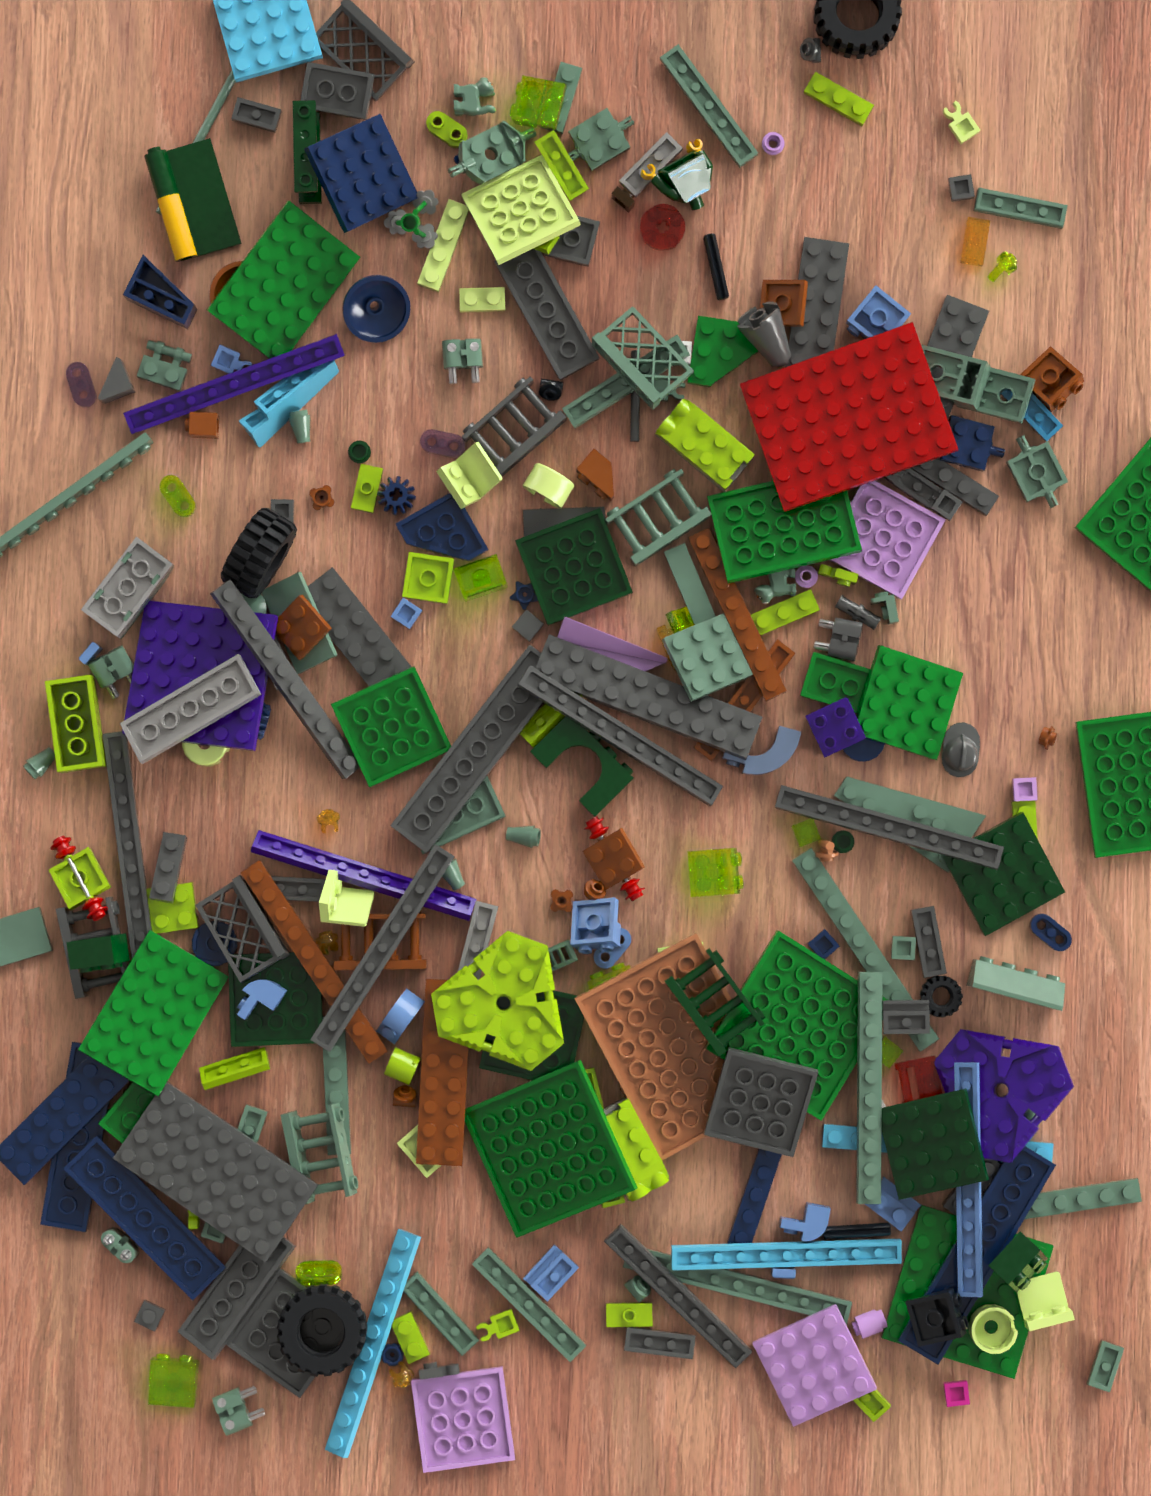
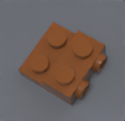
M1051 346L1020 374L1036 380L1032 393L1050 412L1055 408L1057 410L1062 409L1067 402L1066 398L1072 393L1076 395L1083 388V374Z

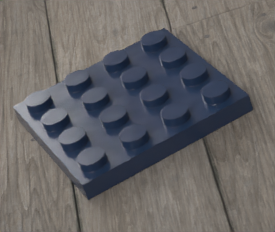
M381 114L304 149L344 233L418 198L417 190Z

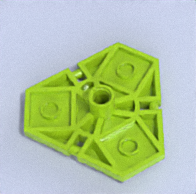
M506 931L473 959V963L468 967L465 965L431 994L437 1032L441 1038L479 1052L481 1050L489 1052V1055L532 1071L564 1044L557 999H554L553 994L555 986L548 945ZM481 969L485 975L478 980L474 973ZM544 992L545 1001L537 1002L536 993ZM502 996L507 997L510 1000L509 1008L500 1009L497 1006L498 998ZM487 1034L496 1037L493 1044L485 1041Z

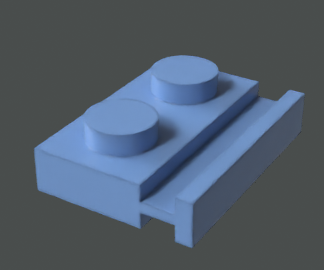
M884 1176L881 1180V1204H865L901 1232L921 1206L912 1197L899 1200L895 1185Z
M554 1244L523 1279L548 1302L575 1273L579 1266Z

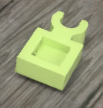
M955 101L952 105L956 112L950 113L945 107L943 114L947 119L953 121L948 127L961 145L978 134L980 129L969 112L961 114V106Z

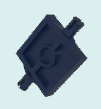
M953 415L949 416L948 421L958 446V451L940 457V461L983 472L990 455L1003 458L1005 449L992 446L994 426Z

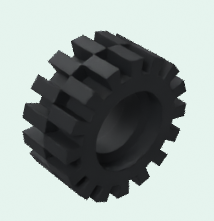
M934 976L922 985L920 1000H929L931 1015L946 1017L953 1015L954 1012L959 1010L963 994L961 993V987L955 980L947 976ZM943 987L949 991L950 999L945 1005H937L933 1001L932 995L937 988Z

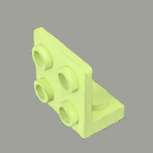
M479 442L474 443L455 461L440 467L436 471L461 509L479 501L502 481V476Z
M328 870L319 900L320 921L365 927L375 891L342 887V881L338 880V871Z
M1058 1271L1030 1278V1284L1024 1290L1017 1292L1025 1327L1029 1331L1075 1320L1073 1311L1068 1307L1061 1276Z

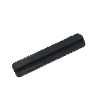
M711 233L704 235L703 240L717 300H725L729 297L716 235Z
M889 1223L827 1226L823 1233V1238L827 1240L891 1235V1225Z

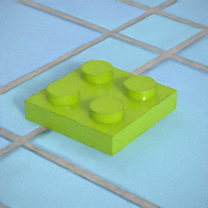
M409 552L402 597L448 604L454 558Z
M193 882L177 884L173 903L150 900L151 888L147 889L153 932L158 934L199 927Z

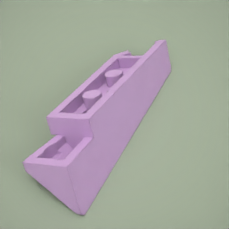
M564 617L558 634L560 639L645 672L665 664L668 658L567 617Z

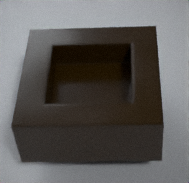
M618 186L612 192L611 198L629 213L635 205L633 194L625 188L621 190Z

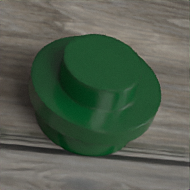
M355 441L349 446L348 455L353 462L361 464L370 458L371 449L366 442Z
M845 830L836 832L831 840L835 845L834 850L839 853L851 851L854 846L853 835Z

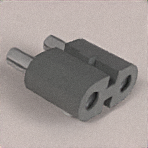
M837 617L835 622L820 619L819 627L833 629L830 644L815 641L814 649L828 651V656L855 661L863 623Z

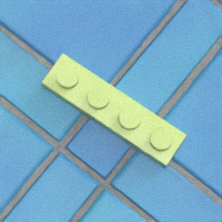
M448 199L436 231L438 237L434 240V246L429 250L417 282L419 286L436 292L440 291L469 213L465 204Z

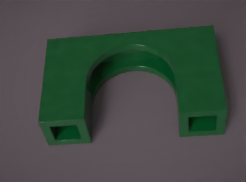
M565 717L530 752L546 769L565 750L571 747L583 746L595 752L601 762V775L597 783L579 802L596 817L634 779L631 775L634 771L625 762L621 765L615 759L618 755L609 746L604 748L599 743L602 740L592 732H588L584 727L568 717Z

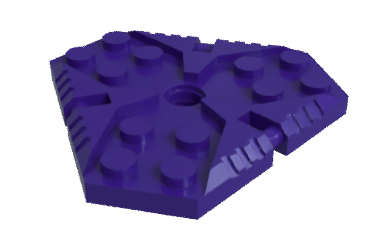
M960 1029L934 1061L945 1093L955 1091V1062H979L980 1138L983 1157L1012 1163L1040 1129L1038 1125L1042 1120L1046 1121L1074 1088L1059 1046L1015 1038L1007 1040L1003 1036ZM1004 1048L1011 1050L1010 1057L1003 1056ZM1000 1084H1005L1008 1087V1093L1004 1097H1000L996 1091ZM1029 1110L1035 1113L1031 1120L1025 1116Z

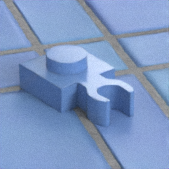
M220 344L211 366L226 373H232L234 369L240 370L244 365L251 366L253 363L247 360H239L240 352Z

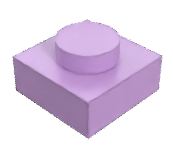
M1036 777L1012 779L1013 802L1038 800Z

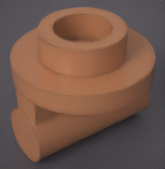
M826 839L818 841L820 851L816 852L815 856L820 858L822 862L834 861V857L838 856V851H833L834 843Z

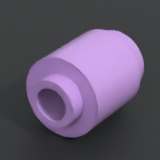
M874 1309L855 1316V1322L852 1323L856 1336L861 1335L862 1339L883 1331V1328L888 1327L881 1309L878 1311Z

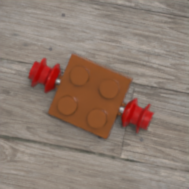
M596 816L586 822L587 827L584 830H590L592 834L589 839H597L598 842L582 852L599 881L603 884L605 891L622 881L624 884L621 886L620 891H626L627 897L625 900L630 898L631 901H634L643 895L642 890L645 888H639L637 885L640 879H631L630 876L645 868L623 828L606 836L604 834L607 833L609 826L603 827L601 822L604 818L599 819Z

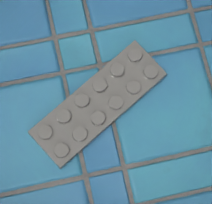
M237 654L124 720L120 725L139 762L144 764L262 694L243 658Z

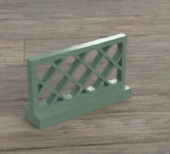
M633 306L603 332H598L592 337V346L652 410L660 405L662 399L694 373V370ZM633 315L639 321V327H625V320ZM612 331L622 332V341L611 342L607 336ZM624 333H638V343H624ZM641 333H650L654 337V344H641ZM624 347L637 348V359L626 358L623 354ZM640 348L653 349V359H639ZM656 349L666 350L669 353V360H655ZM639 363L653 364L652 375L641 374L638 370ZM655 364L669 365L668 376L654 375ZM671 365L682 366L686 372L681 376H671ZM654 380H668L667 388L659 393L654 387Z

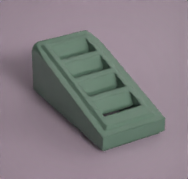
M569 939L548 948L550 960L553 964L551 967L552 972L578 961ZM564 946L570 958L568 960H565L560 949ZM555 950L557 951L559 958L561 960V963L557 964L552 953Z

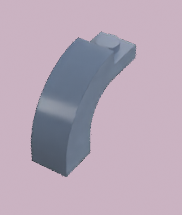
M779 726L774 743L766 753L758 756L748 755L747 759L744 760L724 752L722 759L727 760V765L738 768L740 764H743L742 774L762 775L772 772L785 764L793 755L798 746L801 731Z

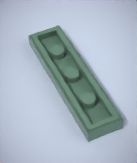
M978 188L974 211L1062 229L1068 205Z
M685 543L664 551L666 560L694 625L716 617Z
M418 1271L407 1280L403 1292L460 1355L463 1356L479 1341V1338Z

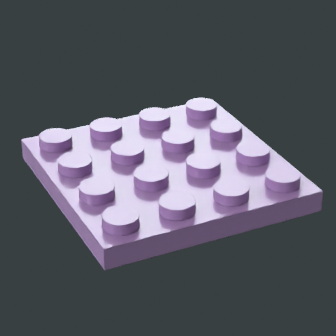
M874 480L860 485L850 503L862 552L831 559L830 561L850 572L859 574L860 578L891 595L894 594L895 597L902 600L946 519Z
M836 1304L759 1338L752 1343L793 1427L877 1389Z
M503 1366L465 1371L456 1375L422 1380L420 1378L411 1379L423 1473L515 1460Z

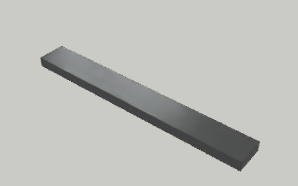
M622 1224L604 1239V1242L735 1368L752 1353V1350Z

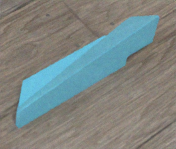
M332 360L283 378L254 401L258 409L240 419L239 422L258 447H262L289 421V412L299 411L339 373L335 361Z

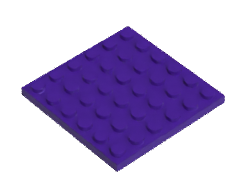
M149 601L143 612L124 720L239 654L243 658L262 695L181 742L255 751L268 674L221 609ZM255 613L274 640L278 616Z

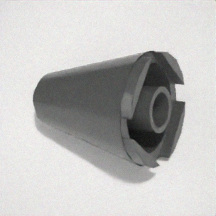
M776 302L762 303L763 308L757 310L756 307H753L745 312L738 319L739 325L737 327L771 366L779 368L789 362L791 352L778 304Z

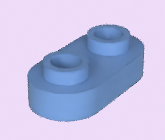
M621 928L624 942L620 944V947H613L612 952H602L600 949H596L594 961L597 966L604 969L612 967L631 944V935L626 929ZM602 953L609 954L610 958L608 961L604 962L601 960Z

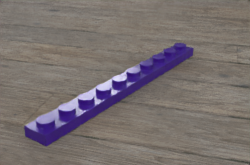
M335 334L131 409L123 414L131 434L338 359L345 356L338 335Z
M258 830L251 847L252 853L327 876L328 870L338 871V880L397 899L402 897L413 880L403 875ZM436 886L423 907L469 921L476 899Z

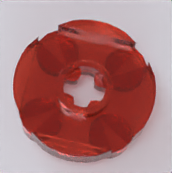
M655 205L647 210L641 218L640 233L642 239L651 248L656 250L673 249L684 237V218L672 205ZM661 222H666V226L669 227V230H665L664 233H660L659 229L656 228V225H661Z

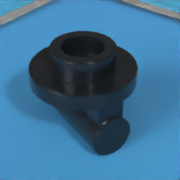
M541 378L540 396L549 401L558 400L561 397L564 382Z

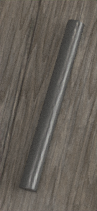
M637 350L631 351V358L637 359ZM633 391L631 393L630 442H639L640 396Z

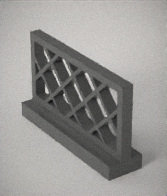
M342 0L341 6L316 32L320 47L344 69L354 70V63L366 62V73H370L369 62L382 63V74L375 75L374 77L382 78V87L377 93L372 90L371 94L376 101L379 100L407 68H410L415 63L351 0ZM344 12L349 17V27L337 28V18ZM353 30L365 32V43H353ZM333 31L334 44H324L319 38L325 32ZM337 31H349V43L337 44ZM365 46L366 59H354L353 47ZM369 46H379L381 48V58L369 59ZM338 47H350V60H340L338 58ZM395 61L400 67L394 74H385V62Z
M239 875L232 879L233 882L195 906L240 983H243L278 960L285 959L290 953L256 898V895L244 877ZM234 889L237 894L235 905L223 902L226 892ZM210 902L218 904L215 917L207 915L203 908ZM222 905L234 907L231 920L219 918ZM238 908L247 911L248 918L246 924L235 922ZM218 921L230 923L227 936L219 935L216 931ZM234 924L245 927L242 940L231 937ZM249 928L258 930L260 934L258 943L246 941ZM230 940L241 942L238 956L229 953L228 945ZM245 944L256 946L253 959L242 957ZM260 947L269 949L273 957L266 962L258 961ZM241 959L252 962L250 972L242 975L239 970Z

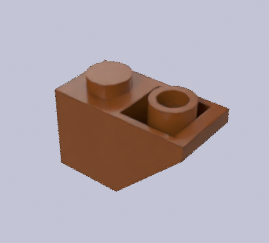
M594 448L577 467L576 472L579 474L577 478L585 485L590 483L595 487L596 490L594 492L603 500L608 498L612 501L614 498L612 463Z

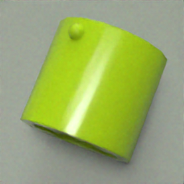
M395 1047L384 1075L410 1085L421 1058Z

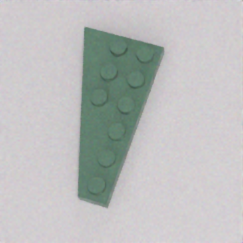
M850 777L844 779L834 794L837 799L844 803L971 838L986 817V815ZM909 846L947 873L949 872L941 854Z

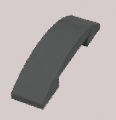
M911 468L883 477L909 497L949 521L963 502Z

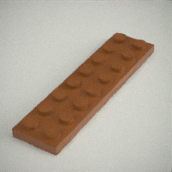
M426 979L416 1164L463 1166L469 1048L438 1036L431 994L447 980Z

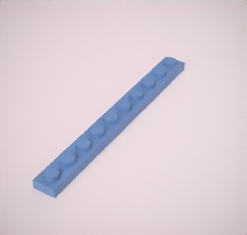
M955 1062V1091L967 1089L981 1145L979 1062ZM981 1182L956 1187L958 1293L961 1297L983 1296Z

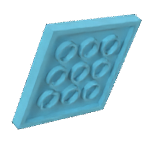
M213 0L236 83L323 58L307 0Z

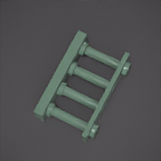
M675 469L671 470L663 476L665 480L621 509L617 506L607 513L606 524L609 525L614 521L633 549V556L630 557V560L635 567L712 515L707 507L701 509V507L696 506L680 482L679 478L684 474L682 469L677 472ZM670 484L690 512V518L684 522L681 519L678 520L660 493V490ZM651 496L671 524V530L666 534L658 531L641 505L642 502ZM632 509L652 537V543L646 547L643 544L640 545L622 518L624 514Z
M339 1102L328 1105V1112L300 1117L296 1110L280 1115L289 1161L292 1167L310 1178V1174L313 1171L340 1167L342 1180L319 1184L306 1204L315 1201L314 1197L316 1194L343 1189L345 1197L358 1193V1179L353 1173L343 1123L345 1115ZM330 1121L333 1135L308 1140L302 1138V1126ZM335 1144L337 1158L311 1163L307 1161L305 1153L307 1149Z

